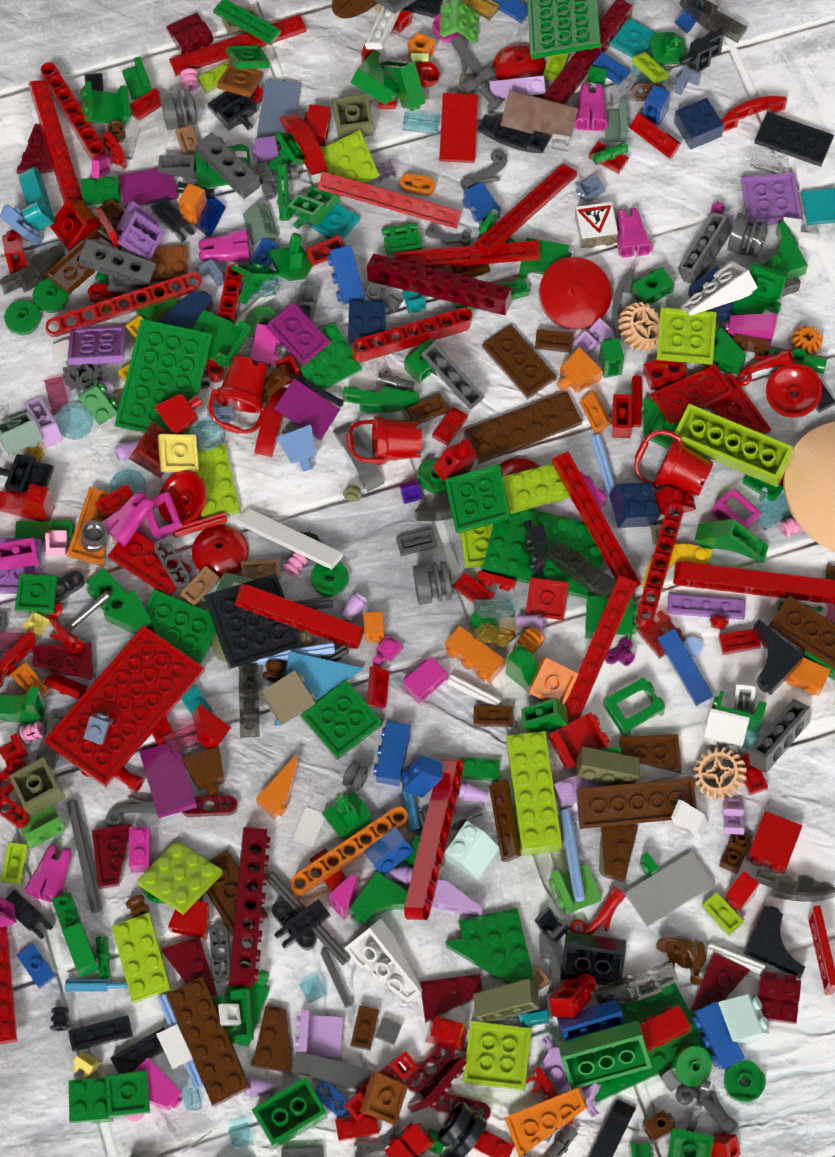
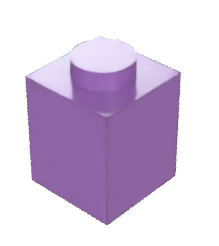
M275 136L254 139L255 146H252L253 157H257L258 163L270 162L278 156Z

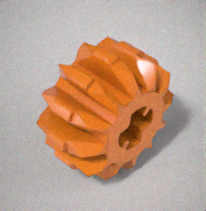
M807 324L803 328L799 326L792 334L791 344L794 345V350L802 349L806 354H811V352L816 354L818 349L822 347L823 341L820 329L814 330V325L811 328H808Z
M533 626L529 627L515 642L513 650L521 644L534 655L543 644L545 636Z

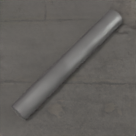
M108 591L104 592L65 627L71 632L111 598V594Z
M328 950L322 951L320 953L345 1008L353 1005Z

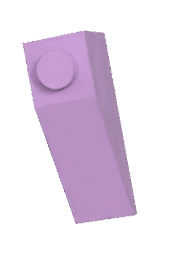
M544 76L489 82L490 93L494 98L499 97V99L507 98L509 90L527 95L545 93Z
M41 396L23 403L27 412L35 420L43 438L42 442L46 448L63 441L57 423Z
M574 776L554 784V793L560 808L563 809L577 803L576 789L613 786L614 784Z
M438 877L431 908L473 916L483 914V908L448 881Z

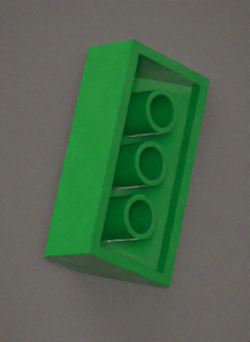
M638 1020L558 1042L560 1057L571 1090L652 1068Z

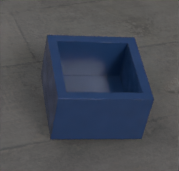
M708 98L675 111L674 124L690 150L722 137L724 124Z
M349 300V343H354L359 338L386 331V301Z
M651 482L617 484L609 493L618 528L649 527L661 516Z

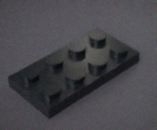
M767 111L754 143L822 167L834 135Z

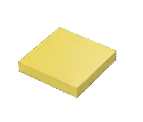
M196 434L158 435L161 472L199 471Z

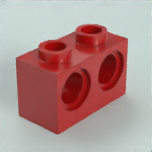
M653 360L643 365V375L650 391L659 390L686 377L687 371L683 362Z
M566 979L549 997L552 1016L575 1018L592 999V989L589 986V981Z

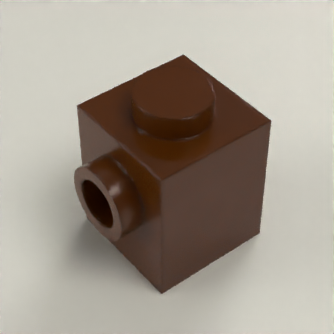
M663 1109L644 1122L642 1129L651 1142L656 1144L672 1132V1128L676 1127L674 1125L676 1121L669 1112L666 1114Z

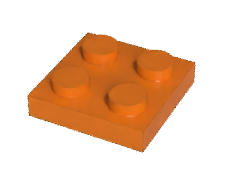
M543 657L527 693L543 701L557 698L565 705L578 673Z

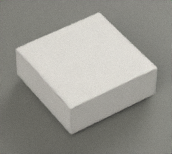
M68 339L51 345L57 363L68 360Z
M222 1003L218 1005L220 1025L237 1026L241 1024L239 1004Z

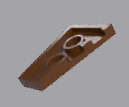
M678 734L619 737V747H621L622 755L637 757L641 764L681 774Z
M627 824L601 827L605 878L625 882L639 825Z
M265 1005L252 1063L253 1067L293 1075L291 1073L292 1063L286 1009Z

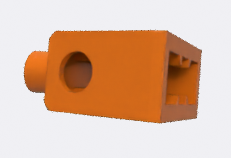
M579 347L561 366L560 377L562 379L556 384L561 391L571 387L578 393L601 381L603 371Z

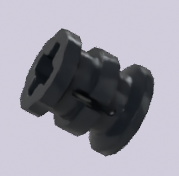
M51 1008V1013H53L51 1022H53V1025L50 1026V1030H69L70 1026L67 1025V1022H69V1016H67L69 1008Z

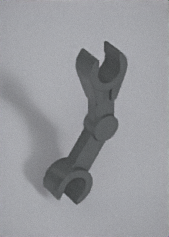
M429 224V228L434 231L429 232L425 229L427 237L439 239L446 245L450 243H461L463 246L470 245V240H463L464 238H470V233L464 232L460 236H449L443 234L434 224Z
M705 1079L702 1081L699 1090L701 1094L686 1131L695 1132L698 1114L701 1111L704 1096L708 1093L710 1081Z
M395 1124L391 1127V1133L378 1143L371 1144L358 1141L354 1143V1147L362 1146L363 1151L355 1152V1156L361 1157L373 1151L382 1152L386 1149L390 1140L396 1136L400 1138L404 1132L402 1131L401 1134L395 1135L394 1130L399 1127V1124Z

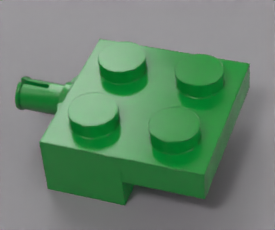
M313 186L304 195L297 194L287 206L292 216L298 218L293 226L296 229H300L304 222H310L319 226L340 201L338 195Z
M105 1078L69 1080L70 1123L92 1122L93 1124L113 1122V1118H108Z

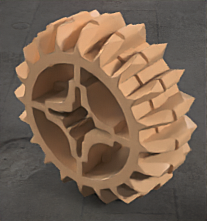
M643 302L627 306L621 312L618 323L621 324L618 329L622 331L620 336L625 338L623 342H628V347H633L634 351H650L658 346L659 312H655L654 307H649V303L643 304Z
M715 747V753H712L709 749L707 750L708 756L701 754L703 760H696L699 767L693 768L694 772L697 773L693 775V778L698 780L695 785L700 787L699 791L701 793L706 792L705 796L707 798L713 796V799L717 800L720 795V798L725 800L726 794L729 798H732L731 792L734 791L738 794L739 790L737 787H744V784L740 781L747 779L743 775L747 772V769L742 767L745 763L743 760H740L739 754L734 755L732 749L728 753L726 747H723L721 752L718 747ZM721 760L732 762L735 768L723 767ZM714 762L713 768L707 770L708 766ZM721 769L724 774L719 779L716 773ZM734 775L733 780L726 786L727 779ZM705 779L716 780L718 788L707 785Z

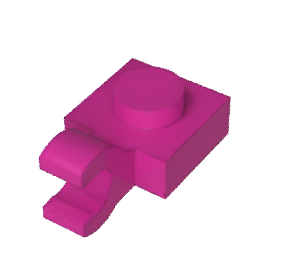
M387 635L376 648L378 654L373 658L372 665L381 667L386 659L392 662L403 649V645Z

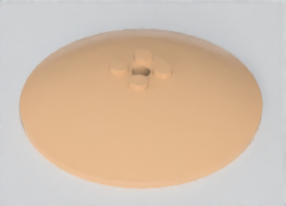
M835 421L813 429L800 439L793 448V457L783 477L785 499L792 516L809 537L835 552Z

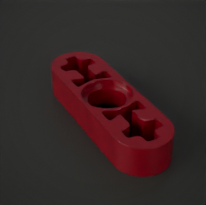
M233 796L194 797L197 807V802H200L201 811H198L196 807L191 809V811L186 810L181 813L186 817L230 816L237 812L238 804ZM206 802H212L215 805L211 811L204 810L203 806ZM217 802H220V805H221V806H220V809H221V810H218V804H217ZM227 802H231L234 805L229 810H227L226 806H223L227 805Z
M440 1045L408 1077V1090L414 1094L421 1093L454 1060V1049L451 1046ZM442 1050L444 1052H446L447 1050L450 1051V1058L444 1057L440 1061V1063L443 1064L442 1066H440L439 1063L435 1059H433L434 1057H436V1059L438 1060L442 1056ZM432 1063L436 1066L437 1070L434 1074H427L425 1072L427 1064ZM421 1071L423 1076L428 1080L425 1081V1079L423 1078L420 1081L421 1087L419 1088L417 1086H415L414 1088L411 1087L412 1080L414 1079L415 1081H417L421 1077V1074H419V1072Z
M442 1093L439 1098L443 1097L444 1102L449 1104L450 1099L454 1100L452 1111L457 1103L464 1102L469 1107H471L470 1104L474 1105L473 1110L479 1111L480 1108H484V1112L487 1115H483V1117L487 1121L490 1118L491 1109L484 1102L448 1093ZM437 1103L433 1107L439 1113L450 1115L452 1112L448 1110L449 1105L443 1104L442 1107H438Z

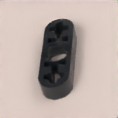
M71 571L58 579V586H63L64 592L60 595L56 594L55 602H60L85 585V578L81 572ZM74 577L79 578V579H78L79 582H78L77 584H75V582H73V581H74V580H73ZM66 581L71 588L68 589L67 585L65 584Z
M277 901L272 906V915L282 927L286 925L287 921L297 915L285 901ZM278 907L281 909L285 907L284 911L288 916L285 922H283L285 917L281 913L277 914ZM291 930L287 932L290 936L293 935ZM312 931L305 935L306 938L311 937V944H303V937L295 941L301 949L308 951L315 947L316 936Z

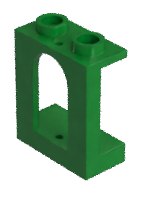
M644 677L604 699L603 707L623 737L629 735L631 729L658 714L660 716L664 715V701L661 697L656 696L652 683L650 681L647 682ZM639 691H644L652 704L626 719L617 703Z

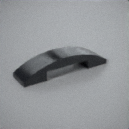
M484 115L478 127V131L490 139L524 152L544 153L550 141V137L537 132H533L531 135L520 130L501 126L500 119Z
M619 1099L616 1100L589 1157L614 1156L636 1110L635 1107Z

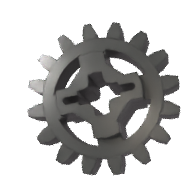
M66 361L67 367H63L64 373L62 376L65 385L69 386L71 391L76 389L78 394L80 390L85 391L91 387L95 379L98 381L103 380V370L100 364L68 365V361Z

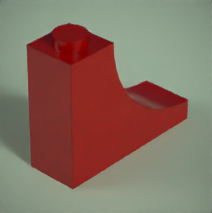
M30 484L28 491L22 493L0 490L1 512L36 521L51 520L55 505L49 488Z

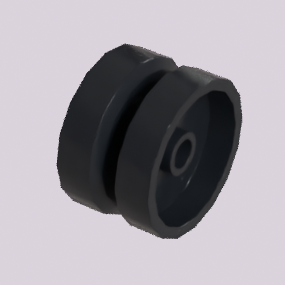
M460 1103L441 1126L436 1140L444 1147L452 1145V1152L458 1157H464L473 1149L482 1136L487 1125V1119L480 1114L472 1115V1108L465 1103Z

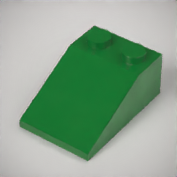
M672 1128L667 1157H711L714 1136Z

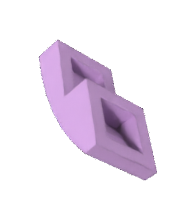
M599 318L573 344L577 348L580 347L588 355L600 346V342L607 339L614 331Z
M725 797V800H722L724 834H744L743 798Z

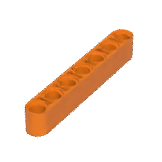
M402 807L393 808L296 873L291 879L292 892L297 896L307 894L334 873L344 869L365 855V850L394 827L398 831L402 830L407 824V811ZM401 815L404 819L398 822L393 817ZM380 826H385L388 830L384 833H381L377 830V828ZM369 837L371 842L365 844L361 842V839ZM347 848H352L355 850V852L351 855H348L344 852V850ZM331 858L336 859L338 864L331 866L328 864V860ZM316 869L322 872L319 877H314L311 873ZM302 881L305 883V886L297 888L295 883Z

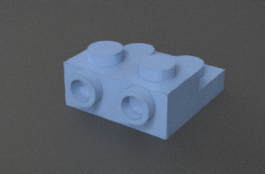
M9 204L2 208L0 218L20 235L38 245L43 241L38 235L40 232L26 221L20 208L17 206L13 208Z

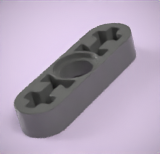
M167 539L158 540L154 545L157 557L174 586L180 590L185 589L190 583L188 572L171 543ZM161 545L166 547L168 556H165L164 552L160 550ZM176 560L178 562L177 567L174 569L168 568V561ZM177 572H179L182 578H185V583L178 582Z
M216 924L210 929L212 976L215 982L225 984L229 981L230 972L229 935L224 925ZM217 930L225 933L221 935L222 944H218L217 936L214 935L217 934ZM216 950H225L226 956L223 959H217L214 956ZM219 964H223V970L227 973L224 974V978L216 975L220 972Z

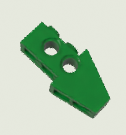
M720 327L719 331L715 332L713 364H716L721 371L738 375L745 364L747 355Z
M102 568L86 581L88 587L86 591L92 598H99L105 590L111 591V598L100 606L104 611V617L107 622L135 635L143 625L150 630L153 629L152 621L136 591L133 589L127 594L105 568ZM116 604H122L120 608H114Z
M71 892L51 899L79 977L98 971L92 948Z

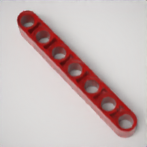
M51 62L44 63L40 69L42 79L47 80L53 99L91 161L104 153L106 154L104 144L91 123L85 121L82 108L57 67Z
M230 264L226 271L217 316L234 323L240 305L238 297L243 290L244 283H242L243 275L231 270L232 264ZM208 359L207 370L209 379L214 383L223 381L227 366L221 367L215 361Z
M460 308L359 338L353 344L352 357L357 362H365L421 345L430 339L435 341L467 331L471 327L473 314L468 308Z
M671 503L666 508L637 612L636 621L642 628H648L654 622L683 517V507L678 503ZM670 513H677L678 516H671ZM671 529L673 533H667L665 530ZM666 546V547H668L669 549H668V550H663V549H661L660 547ZM656 563H662L664 567H658ZM652 580H657V581H659L660 583H659V584H653L651 581H652ZM647 597H652V598H654L655 600H654V601H648L646 598H647ZM647 614L650 618L645 619L641 615Z
M245 584L240 585L235 605L340 645H345L352 649H358L364 632L362 627Z

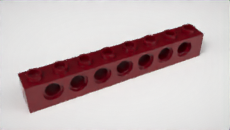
M615 0L599 21L601 47L576 51L544 93L542 99L566 105L588 76L590 66L601 52H606L610 42L628 18L631 19L633 5L624 0Z
M374 253L367 264V281L369 282L374 281L377 284L412 291L506 316L511 305V287Z
M243 828L228 986L253 988L254 981H258L259 969L255 968L256 962H260L261 950L257 949V945L262 941L263 932L259 930V923L263 924L264 911H261V904L265 905L266 893L262 892V888L267 884V874H264V867H268L269 855H265L266 848H270L271 837L267 836L268 829ZM257 848L260 852L253 853L250 849ZM249 867H256L258 871L253 872L249 870ZM253 885L257 889L252 891L249 890L247 886ZM252 904L255 908L247 909L245 905ZM250 923L253 925V928L248 929L244 927V924ZM249 942L252 946L245 948L242 943ZM246 961L250 966L243 967L240 962Z

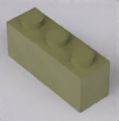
M582 747L577 757V777L614 785L637 783L640 777L639 758Z
M520 979L516 983L502 984L498 988L483 989L480 993L473 994L475 1017L484 1023L540 1009L538 987L530 979Z

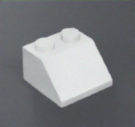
M710 709L702 743L710 748L726 747L727 752L732 749L734 753H741L749 717Z

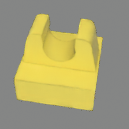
M37 612L31 613L23 628L27 631H32L40 638L50 624V620Z
M85 1051L76 1056L73 1061L75 1064L73 1071L77 1073L80 1069H83L85 1073L82 1078L86 1079L94 1071L98 1070L102 1062Z

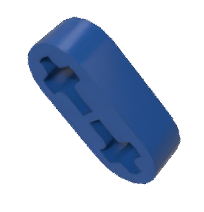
M324 1081L316 1086L315 1093L320 1102L335 1116H344L348 1112L344 1106L347 1099L333 1085ZM328 1087V1093L332 1097L329 1099L325 1094L320 1096L321 1088L326 1089ZM335 1099L339 1104L344 1102V1110L338 1109L336 1111V1105L333 1100Z

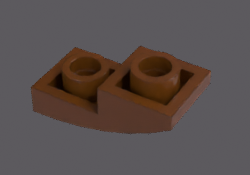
M745 832L744 834H732L719 867L738 874L753 836Z

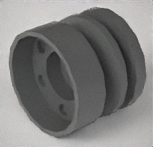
M189 87L184 88L185 97H182L180 89L177 90V98L175 99L171 91L159 94L167 131L178 129L179 120L181 119L185 127L188 126L187 118L191 119L192 125H197L196 104Z
M738 213L731 231L727 250L739 253L742 246H746V255L748 256L751 248H753V257L757 258L766 241L768 221L763 220L760 228L758 227L759 218L755 219L753 225H749L750 216Z
M440 561L441 570H438L436 562H433L431 572H428L426 564L413 566L414 583L419 605L432 603V594H436L438 601L441 602L443 592L445 593L446 600H452L453 584L446 561Z

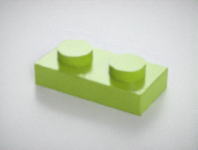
M646 52L633 57L631 62L655 84L668 78L669 73Z
M570 53L549 56L543 73L544 79L554 81L566 66Z
M228 61L197 77L206 94L217 88V82L229 65Z
M8 842L1 876L2 883L22 885L29 850L27 844Z
M717 892L701 906L728 936L744 924L740 916Z

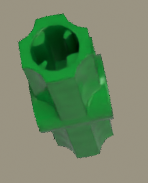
M772 347L770 355L778 354L785 349ZM802 349L791 351L794 362L791 364H802L811 368L816 373L824 374L827 357L806 354Z

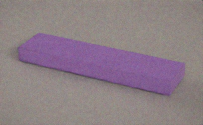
M668 594L667 614L714 618V615L725 616V619L744 620L745 600Z

